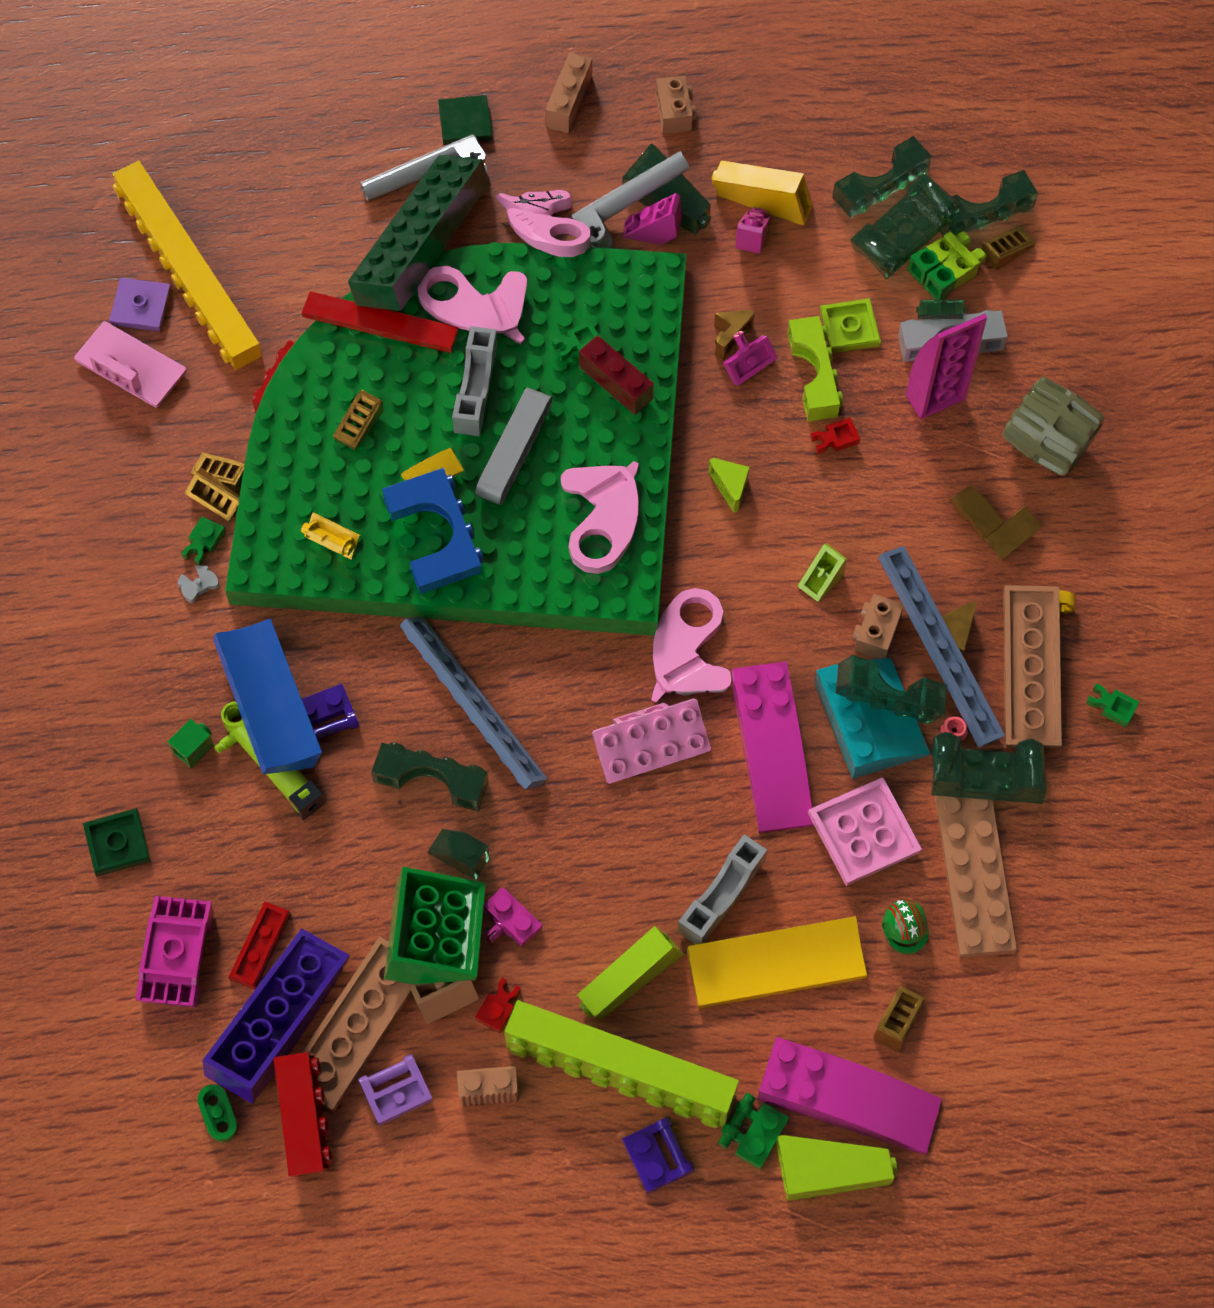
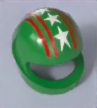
M907 899L898 900L890 904L885 910L882 928L892 949L898 953L909 955L918 952L924 947L928 940L929 928L924 908L919 903ZM893 939H894L895 941H897V942H899V943H903V944H912V943H915V942H918V943H917L916 945H914V946H911V947H903V946H900V945L896 944V943L893 941Z

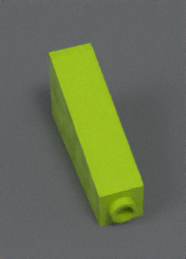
M654 926L577 994L582 1001L579 1006L590 1018L594 1015L596 1018L603 1019L684 955L683 952L664 931Z
M787 1135L777 1137L776 1146L786 1201L887 1186L892 1184L894 1175H898L895 1157L890 1158L889 1149Z

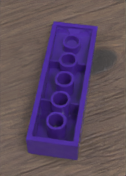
M301 928L202 1060L204 1076L253 1104L275 1075L274 1057L290 1054L349 960V955Z

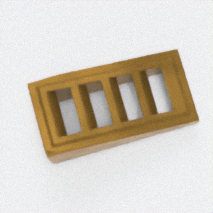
M1018 226L989 239L982 244L981 250L986 254V260L997 270L1035 246L1036 242L1021 226ZM1019 235L1025 243H1021L1016 236ZM1012 239L1017 246L1015 247L1009 240Z
M360 390L335 431L333 439L356 451L384 412L382 400ZM358 413H361V414L367 416V418L364 419V418L360 417V416L357 415V414H358ZM352 421L360 425L361 428L352 425ZM348 430L356 434V436L353 438L344 432Z
M202 452L190 475L194 476L196 471L200 470L206 461L209 463L206 471L210 473L214 465L218 466L212 475L234 493L238 494L241 489L245 464ZM223 469H226L224 475L219 476L221 471ZM231 472L234 473L232 479L228 478Z
M203 468L196 471L184 493L228 522L231 521L238 508L239 496ZM202 483L206 484L204 491L200 489ZM212 488V489H214L215 491H214L212 497H209V496H208V493H209L210 489ZM219 494H222L223 497L220 503L218 504L215 501ZM229 499L232 503L228 510H225L223 507Z
M899 986L876 1028L873 1039L899 1052L926 998ZM901 999L915 1006L914 1009L900 1003L899 1000ZM894 1010H897V1011H899V1012H901V1013H903V1014L909 1016V1018H907V1017H905V1016H903V1015H901V1014L895 1012ZM889 1020H892V1021H894V1022H896V1023H898V1024H900V1025H902V1026H904V1027L901 1028V1027H899V1026H897V1025H895V1024L889 1022Z

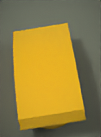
M448 448L409 468L401 476L406 481L444 468L446 475H451L453 478L461 474L464 469L452 449Z

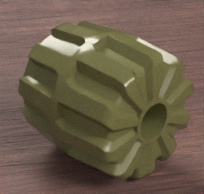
M1041 377L1033 384L1029 393H1026L1022 398L1021 405L1012 413L1011 419L1004 428L1003 437L1030 460L1059 476H1065L1074 468L1094 440L1104 422V416L1078 394L1049 378Z

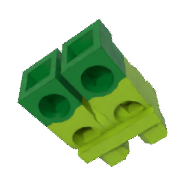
M950 231L944 235V238L938 239L910 257L907 271L921 286L924 285V289L940 303L946 299L947 294L952 290L965 284L969 279L971 280L976 277L978 268L985 263L986 254L980 248L972 252L967 249L970 246L971 240L964 231L953 235Z

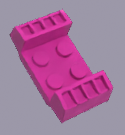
M155 896L139 969L136 1001L197 1008L201 991L198 985V977L206 932H211L214 911L212 901Z

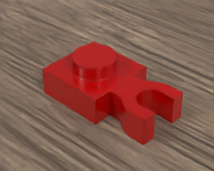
M851 417L826 425V432L816 431L810 434L811 442L817 440L823 442L816 445L815 451L817 455L824 453L832 446L836 452L860 444V437Z
M503 977L498 983V993L496 996L488 993L475 1016L477 1022L498 1033H501L513 1012L514 1006L510 1002L516 999L521 992V987L518 985L514 987L512 992H505L503 989L507 984V980Z

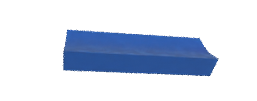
M271 619L244 628L215 633L213 641L262 774L314 768L322 751Z

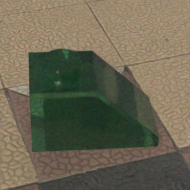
M448 829L440 831L428 850V854L474 880L477 879L490 858L488 845L465 832Z

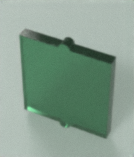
M920 300L919 306L916 307V313H918V319H963V315L966 313L965 300Z

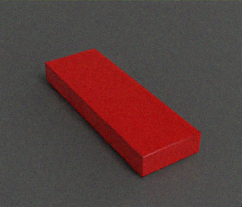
M264 901L228 976L229 980L254 990L257 988L291 916L289 910Z

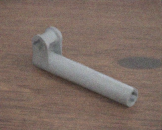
M470 135L360 182V187L366 200L370 201L420 181L438 155L482 159L484 163L486 159L485 153L479 146L476 137ZM484 163V167H485V170H486V174H487V176H488V169H487V166H486L485 163Z
M680 151L572 214V218L583 222L590 228L591 247L611 248L613 240L604 222L690 169V166Z

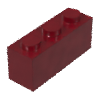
M597 335L579 351V367L634 415L653 400L654 383L600 336Z

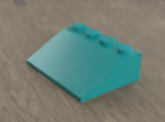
M891 658L841 662L816 671L814 684L852 779L930 755Z

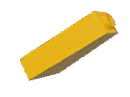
M721 161L718 169L713 172L712 184L717 195L751 208L764 209L768 214L800 225H805L813 208L803 173Z

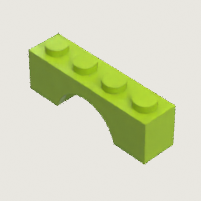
M819 316L789 320L787 335L792 355L806 359L817 371V377L811 383L804 386L802 400L807 422L836 418L839 414V408L843 407V397L841 391L837 392L836 389L838 376L836 369L831 368L833 356L831 347H826V326L821 325Z

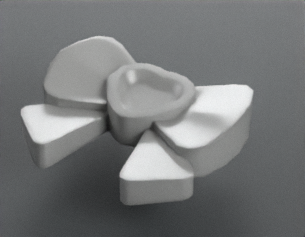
M196 566L199 578L194 579L193 582L183 574L180 575L177 584L181 587L182 594L189 603H194L199 595H202L209 589H218L220 587L216 575L209 570L208 566Z

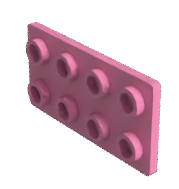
M106 321L98 327L74 356L77 363L155 408L160 406L187 372L186 367Z
M690 699L672 706L661 703L613 719V725L592 732L604 776L609 784L711 750L696 699Z

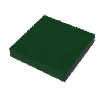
M487 95L438 99L443 145L451 144L470 135H474L477 141L492 140Z
M138 808L83 823L96 877L151 862Z

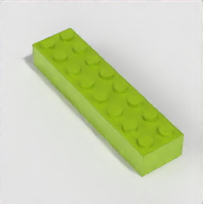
M519 1000L515 1004L504 1032L506 1048H509V1052L515 1056L525 1058L526 1055L537 1059V1063L545 1067L552 1068L553 1065L561 1067L570 1076L580 1078L582 1075L591 1078L593 1084L607 1088L608 1085L618 1088V1092L627 1097L634 1098L635 1095L643 1097L652 1106L662 1108L664 1105L673 1108L675 1114L685 1118H690L691 1115L700 1118L703 1124L712 1128H718V1125L722 1127L725 1125L736 1097L739 1083L737 1079Z

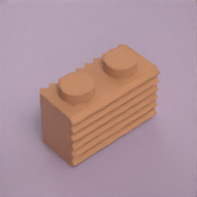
M516 1066L457 1071L458 1096L462 1107L465 1105L470 1107L471 1104L474 1106L479 1104L481 1106L483 1103L487 1105L489 1102L493 1105L495 1102L497 1104L500 1102L505 1104L506 1101L509 1103L512 1101L516 1103L518 1101Z

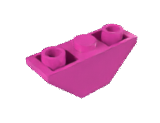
M675 193L651 206L645 207L635 214L629 215L624 223L625 229L622 238L658 245L676 238L682 218L680 195Z
M761 208L747 210L737 226L735 248L761 253L772 215L766 214L767 211Z

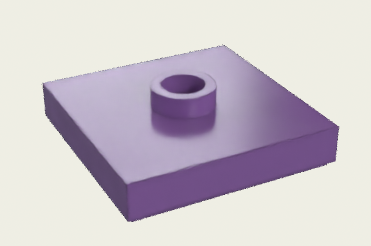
M120 278L109 319L110 324L119 327L161 332L171 285Z

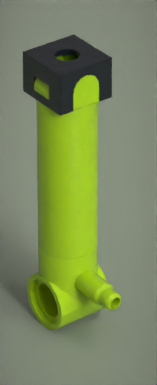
M236 701L230 702L224 706L221 712L224 727L229 735L223 738L214 749L217 753H221L238 742L260 767L243 720L241 719V721L236 723L230 722L232 718L241 716ZM299 770L266 774L289 800L291 807L303 821L325 804L320 790L311 780L308 781Z

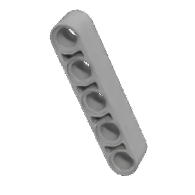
M530 388L525 389L478 481L475 491L476 496L499 505L503 504L550 411L553 400L552 396Z

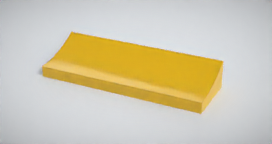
M856 916L688 946L687 950L698 1009L867 978Z

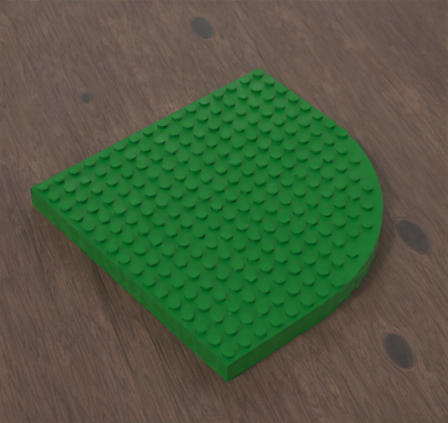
M498 242L442 251L430 269L433 267L449 266L459 270L481 295L487 293L489 295L496 291L508 272H521L527 278L523 315L517 327L525 339L519 344L503 333H497L498 346L480 436L454 433L452 416L456 396L460 393L463 382L469 331L458 328L459 332L451 353L315 320L297 339L280 362L264 391L254 417L246 452L225 587L229 605L406 618L423 616L424 619L655 636L659 616L687 254L589 247L583 254L574 257H559L534 248L528 243ZM448 281L437 282L428 290L429 296L438 301L450 300L458 293L457 286ZM418 287L401 311L390 310L443 323L419 303ZM352 292L341 298L355 302ZM591 321L597 333L605 342L654 383L653 400L634 415L579 367V355L577 352H573L568 359L561 361L559 352L566 349L561 347L554 350L552 341L558 338H568L567 331ZM530 388L552 396L553 400L550 411L503 504L499 505L476 496L475 491L478 481L525 389ZM360 390H363L382 400L384 412L355 451L333 439V435ZM358 413V414H357V415H359L360 417H362V418H364V419L367 418V416H365V415H363V414H361V413ZM352 421V425L361 428L360 425ZM348 430L344 432L353 438L356 436V434ZM451 448L464 469L461 474L453 477L456 490L453 493L456 500L461 499L465 514L462 517L465 524L470 523L473 529L475 539H472L475 549L480 548L484 563L481 564L480 574L419 594L410 571V562L443 550L452 539V527L442 515L431 511L418 512L392 521L383 499L382 488L403 482L404 479L401 474L404 471ZM633 461L639 464L634 479L638 493V518L631 544L620 561L611 570L599 574L584 572L573 564L569 553V541L571 533L592 513L595 506L580 494L565 492L561 485V475L566 469L596 466H624L627 468ZM313 512L360 535L352 559L304 537L301 528L304 523L309 524ZM590 535L581 541L579 549L588 558L600 559L610 553L612 545L604 536Z

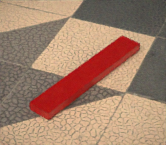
M312 291L309 292L302 310V317L448 353L452 352L459 332L456 326L386 309L356 306V303L353 301Z

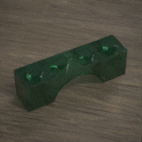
M912 136L894 147L891 160L893 167L889 172L881 176L868 177L854 171L834 183L832 198L850 218L858 213L863 214L871 205L878 201H884L896 190L904 189L909 182L917 177L922 178L930 169L932 156Z
M1025 170L1003 177L998 192L999 195L989 202L972 203L964 200L959 195L935 202L932 219L943 238L950 231L953 235H956L963 231L968 232L973 229H982L992 222L1004 221L1011 215L1031 210L1035 206L1038 192Z
M851 655L838 663L836 694L846 697L849 701L867 703L874 709H886L894 712L897 716L915 718L923 724L933 723L945 715L946 684L923 677L910 685L907 691H900L886 683L878 670L877 663Z
M394 742L390 744L381 743L371 771L373 782L399 790L406 782L420 776L434 777L442 781L449 789L452 805L479 812L489 783L488 772L480 766L469 765L468 767L458 764L452 758H436L424 750L411 751L403 745Z

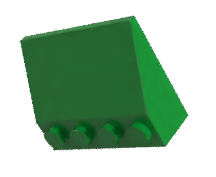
M402 866L395 885L384 979L412 985L476 980L485 883Z

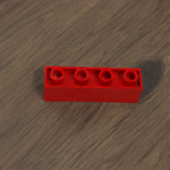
M311 1052L274 1057L288 1176L299 1177L312 1173L329 1172V1164L333 1163V1154L331 1147H327L325 1136L329 1134V1124L327 1117H323L322 1105L325 1104V1094L323 1088L319 1087L318 1075H321L320 1060L318 1057L315 1058V1053Z

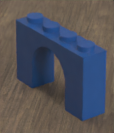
M444 468L382 488L383 499L392 521L418 512L431 511L442 515L452 527V539L443 550L410 562V571L419 594L480 574L481 564L484 563L480 548L475 549L472 539H475L473 529L470 523L465 524L462 517L465 514L461 499L456 500L453 491L456 490L454 480L451 475H446Z

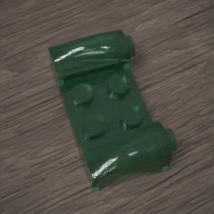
M925 172L906 188L907 194L872 226L869 223L866 224L850 239L853 249L866 257L886 280L961 213L959 203Z
M944 732L934 737L931 749V795L1043 804L1047 788L1044 745L1035 739H1025L1017 744L1015 753L961 749V738L950 732Z

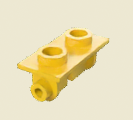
M314 512L309 524L304 523L301 528L304 537L349 559L353 558L360 538L359 534Z

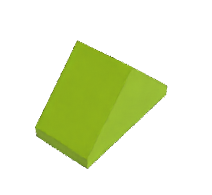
M712 458L709 460L708 473L733 513H736L741 505L748 482L750 467Z
M825 543L801 579L798 587L817 602L821 601L844 576L847 558Z

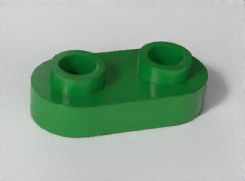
M211 1084L203 1087L198 1094L197 1102L207 1130L215 1141L220 1143L229 1142L238 1132V1123L228 1096L219 1085ZM216 1097L219 1099L215 1106L209 1105L211 1098ZM227 1124L229 1127L226 1132L221 1133L218 1131L220 1125Z

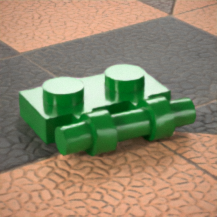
M745 1093L743 1099L737 1101L733 1108L735 1113L728 1124L725 1123L721 1129L722 1135L717 1144L724 1149H728L732 1141L739 1144V1147L735 1152V1156L761 1170L777 1141V1137L780 1136L786 1126L789 1117L766 1103H763L759 1112H756L751 1108L756 1098L749 1093ZM745 1118L752 1122L746 1135L738 1130Z

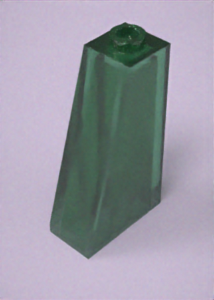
M651 143L624 174L622 185L667 158ZM683 174L639 200L642 204L651 206L663 198L677 193L680 195L682 212L680 227L695 236L701 228L705 229L711 221V204Z

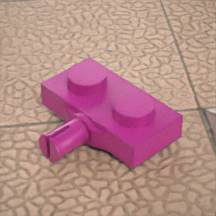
M740 331L733 336L739 350L735 355L724 361L723 364L733 384L739 386L778 359L768 336L762 335L752 343H748L744 332Z
M504 887L483 905V910L492 918L495 924L492 929L484 934V938L490 944L504 934L523 947L542 930V924Z

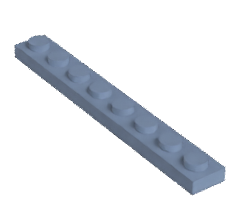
M901 546L882 553L878 559L976 744L981 748L1002 739L1005 736L1002 728L906 548Z
M423 616L405 619L400 627L405 632L407 639L415 645L424 661L432 667L438 679L451 692L453 699L461 705L468 714L470 721L484 735L486 742L494 748L500 756V760L514 774L516 781L525 790L542 786L548 778Z

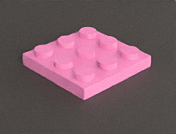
M883 777L808 811L810 819L846 886L913 857L922 851Z

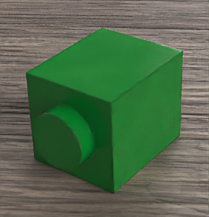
M191 718L167 741L171 752L190 768L214 746L211 730L202 722L197 724Z

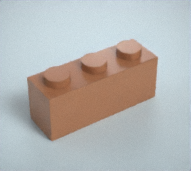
M569 52L545 109L547 128L569 134L592 79V58Z

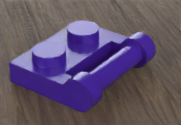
M343 684L302 698L312 726L343 714L346 715V718L314 729L317 740L348 728L353 730L360 727Z
M670 1117L662 1118L656 1123L622 1138V1142L647 1194L695 1171L692 1162H688L672 1129L674 1124ZM659 1133H662L677 1164V1168L670 1171L654 1138Z

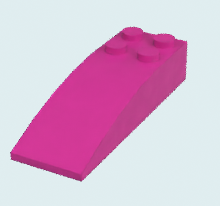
M985 313L935 335L920 349L913 363L906 391V397L920 419L966 400L987 321Z
M787 661L733 668L731 685L759 833L814 826L808 815L812 804Z
M779 1037L775 1039L757 1098L759 1101L923 1155L927 1153L942 1100L937 1096L886 1074Z

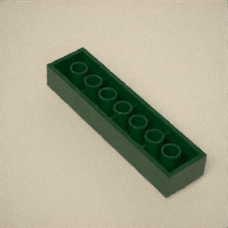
M448 155L437 156L348 280L356 306L396 311L403 309L489 185L482 159Z

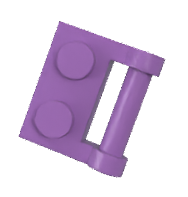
M412 1054L403 1057L404 1061L372 1076L367 1077L365 1075L358 1078L379 1126L433 1101ZM407 1071L410 1072L411 1077L374 1093L373 1087Z

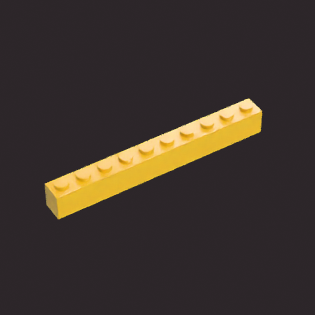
M138 160L112 173L115 184L112 185L114 192L118 198H124V206L130 216L135 215L137 218L135 222L141 234L146 233L148 235L147 241L152 251H158L161 255L159 260L166 271L170 269L172 272L171 278L176 288H182L185 292L183 297L189 307L194 306L196 309L195 315L200 325H206L209 329L207 334L214 345L218 343L220 346L219 352L226 364L230 362L236 371L261 358V348L256 337L140 161Z

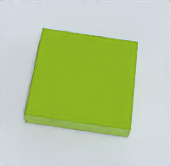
M870 298L820 306L819 311L822 323L827 329L828 347H831L832 353L880 346L881 339Z

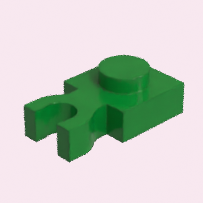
M588 321L567 331L568 338H558L552 341V346L554 350L561 347L566 349L559 352V358L561 361H564L573 352H577L579 355V351L597 335L599 336L591 321Z
M201 516L188 536L189 542L192 544L184 548L181 553L183 559L188 560L191 554L196 553L198 555L194 559L196 565H201L204 561L205 551L208 550L213 553L226 532L225 527Z
M1096 683L1092 692L1097 693L1100 698L1096 699L1089 696L1086 704L1095 708H1103L1102 716L1127 727L1140 701L1116 689L1111 695L1103 686Z

